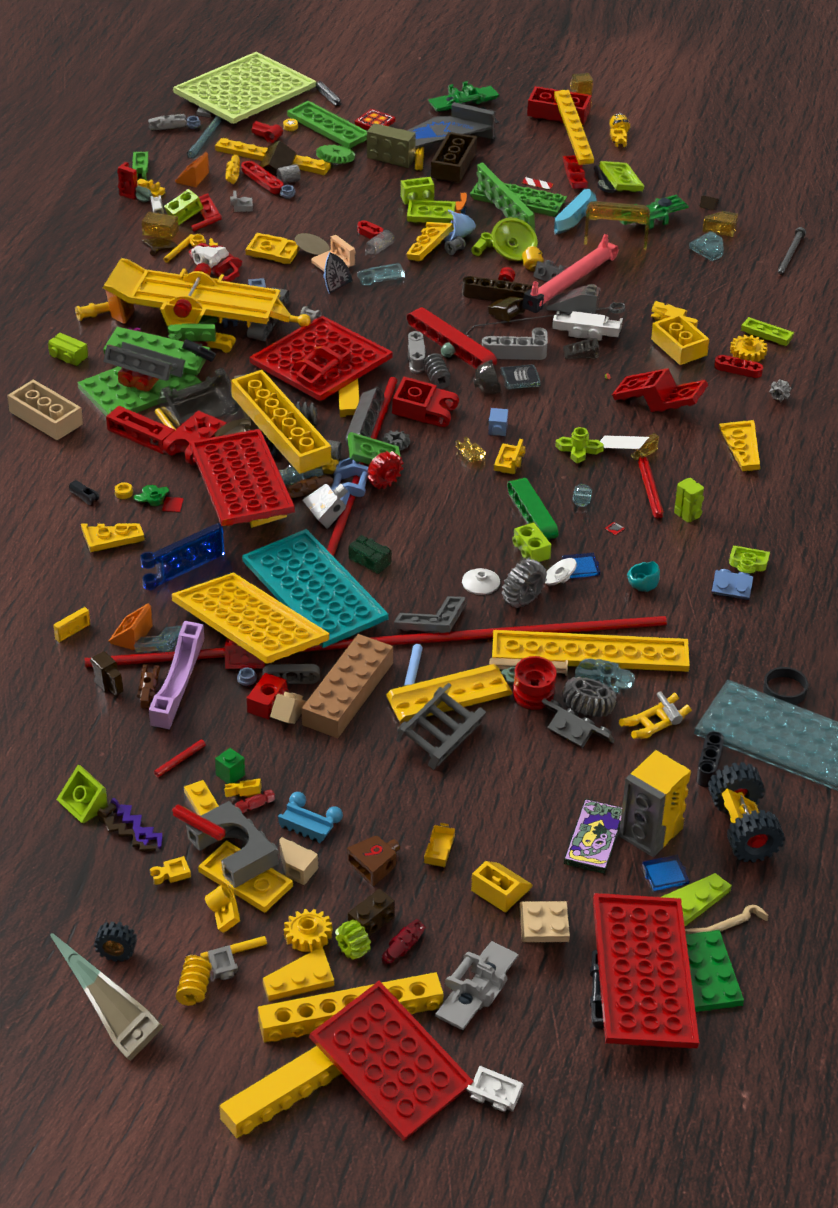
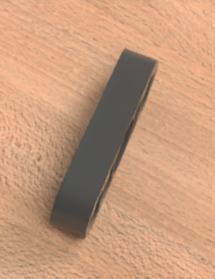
M273 664L263 668V675L264 673L273 674L274 676L286 679L287 684H313L320 680V668L315 664ZM294 672L296 675L288 676L287 673Z

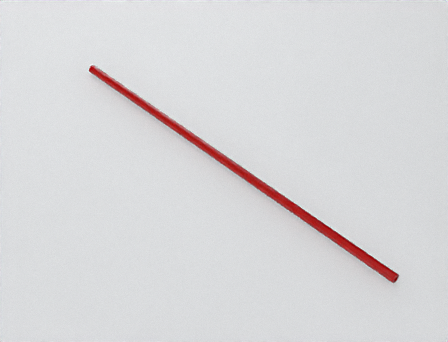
M390 377L385 389V399L370 437L372 439H377L397 384V378ZM360 462V463H359L360 465L367 466L366 463H363V462ZM353 476L351 483L358 484L360 476ZM351 494L345 510L338 517L327 547V551L333 557L356 497Z

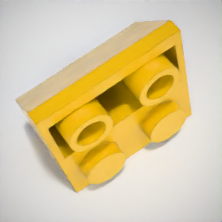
M485 861L472 873L471 891L505 913L533 886L530 882L496 862Z

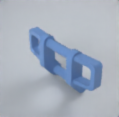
M350 458L339 462L334 471V480L331 486L334 490L340 485L342 479L355 475L360 476L358 484L351 482L342 484L348 490V493L341 498L345 505L350 494L357 497L365 495V485L369 476L368 466L360 465V462Z

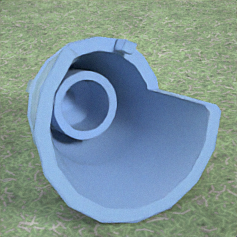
M448 209V212L454 218V220H451L454 232H451L443 239L445 242L454 240L456 236L466 237L475 230L476 225L468 215L456 213Z

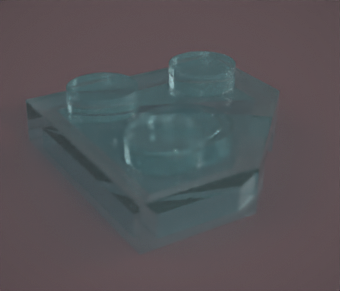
M711 231L689 244L690 249L712 261L723 256L724 253L722 237Z

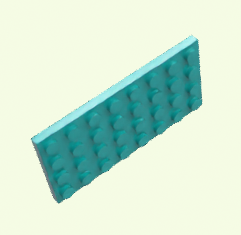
M307 529L242 555V561L281 603L329 633V640L319 644L322 648L388 620L389 614Z

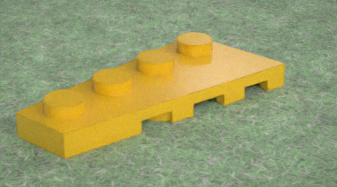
M427 222L426 228H423L421 231L422 235L416 238V243L407 252L408 260H423L428 253L454 230L453 223Z
M754 420L719 424V429L741 470H760Z

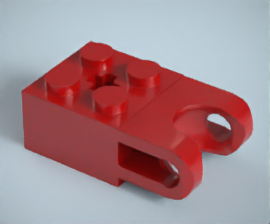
M403 377L393 397L392 414L440 427H447L451 421V413L448 410L456 409L459 404V397L453 392L436 388L437 385Z
M198 410L163 441V452L171 456L178 452H185L186 463L195 465L196 460L192 453L190 442L215 437L217 430L226 425L227 422Z

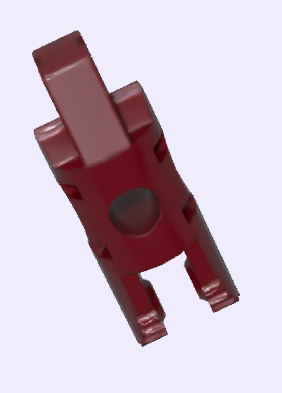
M415 919L406 927H403L389 942V947L382 954L381 961L388 965L393 963L399 956H404L417 943L426 929L424 924L420 920Z

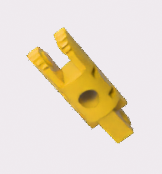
M238 155L232 156L231 161L226 165V180L232 184H235L239 177L240 158Z

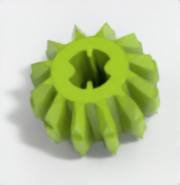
M354 920L347 921L336 930L337 936L335 939L338 941L341 952L345 953L347 958L353 960L360 958L371 949V940L368 938L365 927H362L360 922Z

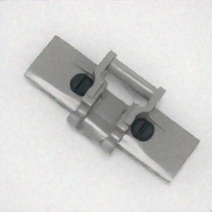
M493 941L489 943L480 956L467 952L463 957L464 960L452 976L446 978V986L453 991L436 1012L435 1016L463 1030L476 1012L482 1007H489L505 986L507 981L505 974L518 958L517 953ZM472 966V972L476 973L475 977L472 980L466 979L461 981L462 976Z

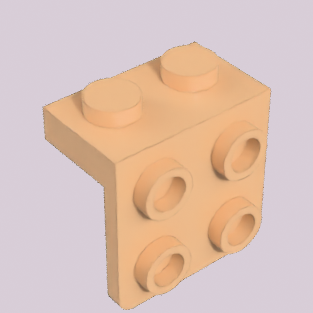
M337 235L331 236V250L311 259L314 265L324 271L327 256L331 252L339 256L349 268L355 265V248Z

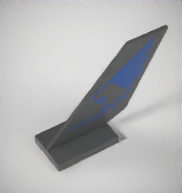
M454 102L452 104L451 117H434L407 131L416 133L415 149L443 142L448 132L465 135L471 134L493 139L495 137V111Z

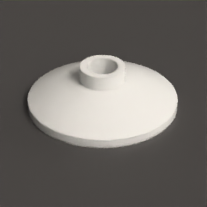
M563 559L549 568L546 572L547 581L545 584L555 585L568 581L570 575L577 567L575 559Z
M478 568L468 571L463 576L462 584L472 594L488 595L499 588L500 578L491 570Z

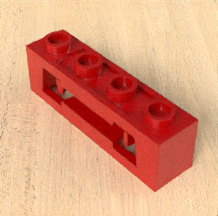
M118 406L106 416L108 431L161 454H164L163 441L175 431L173 428L121 406ZM150 438L153 439V443H156L158 441L159 446L152 444L150 442Z

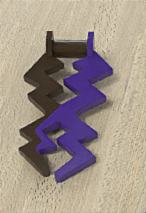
M112 798L109 805L103 810L101 808L98 810V819L105 823L108 832L119 831V837L132 836V847L140 846V851H155L156 847L147 845L148 840L157 839L158 849L161 848L163 833H153L154 827H140L142 815H130L132 805H121L118 800ZM113 811L117 812V816L123 815L122 823L113 824L114 816H107ZM126 823H133V829L125 830ZM146 835V839L139 840V836Z

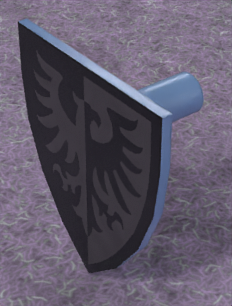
M329 252L323 277L330 294L350 283L353 279L345 262L339 256Z

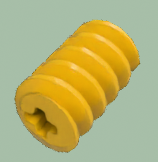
M197 955L186 956L176 993V999L182 1005L191 1006L205 999L209 983L208 979L212 970V964Z

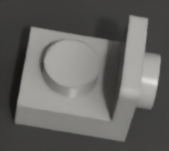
M233 191V196H230L231 206H234V212L253 211L252 198H237L236 191Z

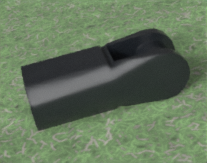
M77 480L69 484V491L88 505H91L92 501L100 499L99 494L95 490L86 487Z

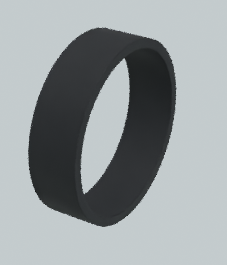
M778 667L766 674L763 691L765 696L773 703L793 706L801 703L806 698L808 680L800 671L790 667ZM777 677H788L798 681L803 686L804 691L794 696H784L772 691L767 683Z

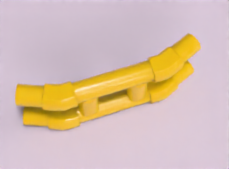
M673 693L666 699L670 704H674L680 698L676 693ZM662 702L642 713L619 720L620 726L631 727L641 722L646 727L632 731L631 736L633 739L648 738L652 734L672 725V723L663 711L664 705ZM689 705L678 710L683 719L692 711ZM657 715L662 721L653 724L648 718Z

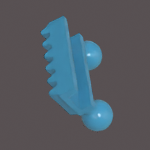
M294 792L290 796L287 810L283 815L280 814L278 816V823L281 828L287 826L289 831L294 829L296 834L302 832L303 837L309 835L311 840L316 838L318 843H321L333 828V823H338L342 820L343 812L339 807L333 806L327 810L326 817L303 809L302 807L306 803L305 795L301 792Z

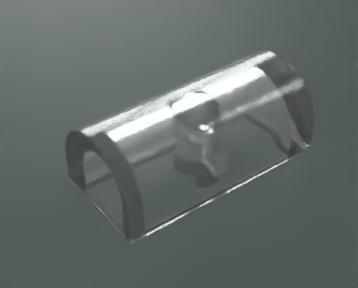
M386 229L366 243L365 256L373 258L395 242L392 232Z

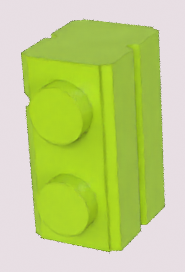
M59 333L48 342L49 354L66 363L77 366L88 357L87 344L65 334Z
M687 478L677 485L674 513L682 517L687 523L698 519L702 515L701 507L704 500V487L696 483L692 478Z

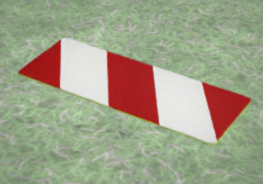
M526 177L522 181L523 184L551 189L553 183Z

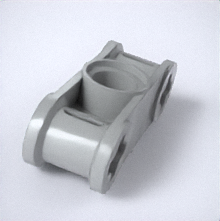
M413 331L408 335L409 368L412 373L419 374L425 370L423 367L425 345L423 334Z

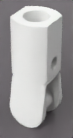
M161 195L159 197L151 196L154 216L162 217L164 209Z

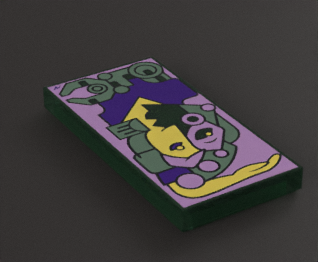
M585 799L564 857V864L605 874L620 830L622 807Z

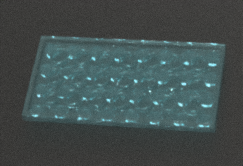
M727 679L695 727L694 734L706 738L709 732H720L724 736V746L838 791V722Z

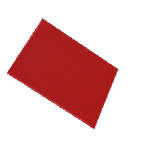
M166 497L162 511L180 512L184 498Z

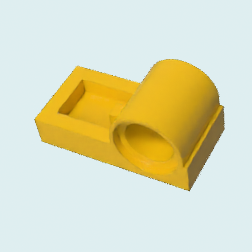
M221 884L205 896L206 904L215 912L218 930L225 933L240 922L234 889L232 887Z

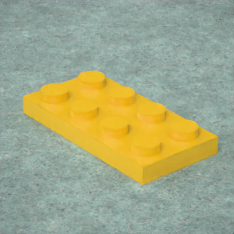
M228 841L224 842L198 866L201 874L219 885H229L234 889L235 895L264 913L293 887L291 879L270 868L234 888L223 876L221 860L241 849Z

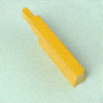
M358 379L339 390L340 417L354 415L359 403Z

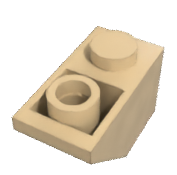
M285 691L284 695L277 694L270 717L295 724L302 714V707L307 701L302 700L303 696Z
M281 837L279 840L280 856L285 875L305 885L318 869V854Z

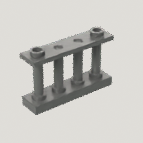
M122 342L121 348L107 345L103 362L168 381L170 374L182 377L186 360Z
M450 683L444 688L439 687L434 693L433 698L407 723L404 721L397 730L399 732L396 739L397 742L408 736L429 753L431 759L428 766L433 770L481 724L486 714V711L481 707L475 712H469L448 695L451 688ZM443 701L464 717L465 722L458 724L436 706ZM431 712L453 729V734L451 736L449 734L445 735L427 721L425 717ZM418 724L440 740L442 745L439 748L432 746L414 732L413 729Z

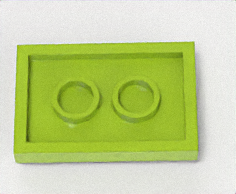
M600 161V169L616 190L643 191V183L627 163Z
M409 199L407 221L413 223H451V220H454V218L448 212V209L455 212L456 202Z

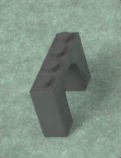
M230 801L201 815V817L226 830V836L223 839L238 838L247 843L241 850L221 860L223 876L234 888L278 865L277 855L279 851L274 843H270L266 839L265 834L261 830L258 831L249 818L247 819L239 807H235ZM186 823L188 839L199 851L218 841Z

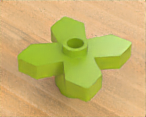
M583 427L575 428L571 438L561 437L555 443V447L560 451L571 452V459L576 463L586 460V453L598 454L604 451V444L599 440H589V433Z

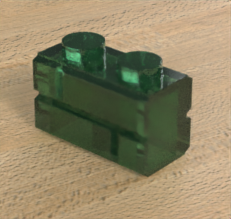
M360 535L356 541L354 540L349 545L348 558L379 574L391 564L392 550L387 546L378 544L372 538L368 539Z

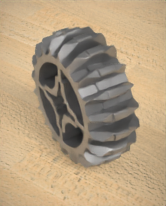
M529 558L522 560L520 564L517 563L516 567L512 568L510 574H507V579L504 580L505 584L502 586L503 599L512 607L518 608L524 607L526 604L528 605L537 598L542 588L545 587L544 583L547 581V573L544 566L538 561Z
M577 677L568 680L562 691L563 702L566 703V706L571 707V710L578 711V713H583L585 716H607L611 714L616 704V693L612 691L611 687H607V684H603L601 681L588 679L587 677Z

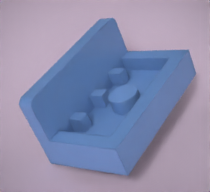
M727 569L716 570L712 594L749 600L753 576L744 572H739V574L731 573Z

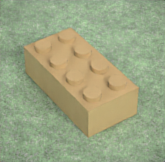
M34 379L7 395L9 411L56 440L83 425L80 406Z

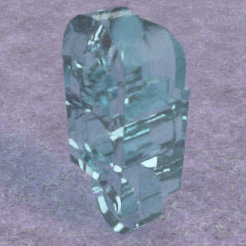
M584 659L575 669V678L587 677L588 679L601 681V683L607 684V687H611L612 691L619 693L620 689L625 690L633 687L635 681L634 674L629 670L620 669L618 663L601 659Z

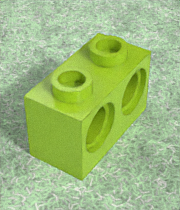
M431 177L401 180V198L403 203L409 204V199L434 201V183Z
M190 189L164 206L169 218L178 226L203 209L199 197Z
M535 523L514 528L512 541L514 546L521 551L523 558L533 559L538 562L551 558V543Z

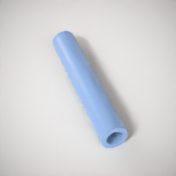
M420 644L413 646L404 686L415 684L423 650Z

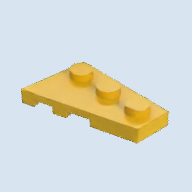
M81 524V529L90 552L145 541L140 524H116L115 526L98 524L97 527H88V524Z
M321 946L320 950L316 949L264 977L263 985L268 1001L334 986V978L323 946Z

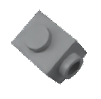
M230 945L208 951L207 954L212 964L214 979L221 978V980H226L234 977L238 966L234 962Z

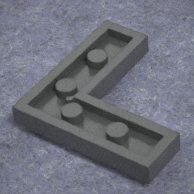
M447 596L436 615L399 613L394 621V628L402 629L403 631L450 632L467 604L466 597Z

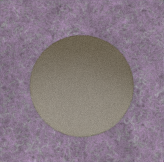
M301 233L295 237L296 244L311 254L320 255L330 249L329 245L318 236Z

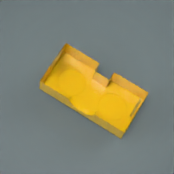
M440 823L442 826L434 825L430 843H428L424 855V863L445 867L455 837V829L448 828L449 824Z

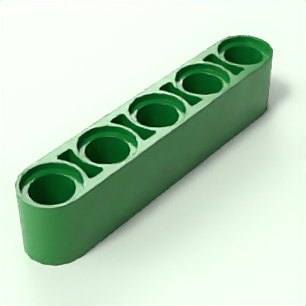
M521 478L508 481L509 495L528 524L535 523L547 540L557 538V525L528 479Z

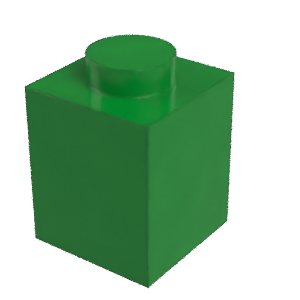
M232 748L227 749L215 758L216 776L227 784L235 783L245 776V759Z

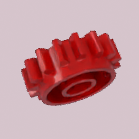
M388 451L380 453L371 461L367 478L374 487L386 489L387 485L392 486L393 481L397 482V476H401L399 472L404 469L402 467L404 462L393 451L390 453Z

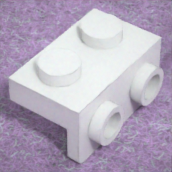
M479 1066L473 1080L474 1082L472 1085H468L467 1091L471 1094L473 1100L484 1103L485 1100L493 1103V1108L505 1112L506 1109L514 1110L524 1084Z

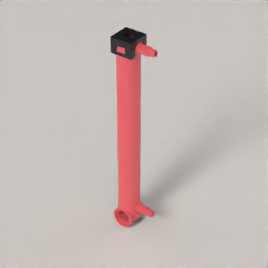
M604 234L598 248L540 287L538 282L534 281L532 290L530 289L524 293L522 308L538 313L542 310L543 304L607 260H614L618 254V246L609 243L608 235Z

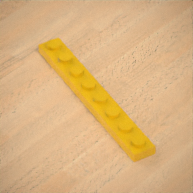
M569 90L554 91L556 103L579 165L594 163L592 151Z
M221 138L215 145V151L259 161L263 160L268 149L267 147H258L227 138ZM296 155L292 164L298 165L299 170L325 175L330 169V162Z

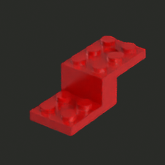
M669 368L626 376L612 396L614 400H626L634 396H644L651 412H662L670 408L678 409L681 406L695 405L708 387V383L706 380L676 385Z

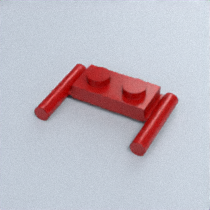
M208 193L199 197L203 206L200 213L204 221L192 225L193 232L222 220Z

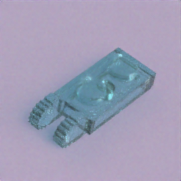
M400 263L364 269L359 271L357 276L361 279L362 285H370L372 282L404 277L405 272Z

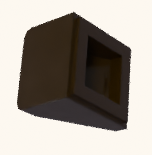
M703 195L701 196L699 206L714 210L719 199Z

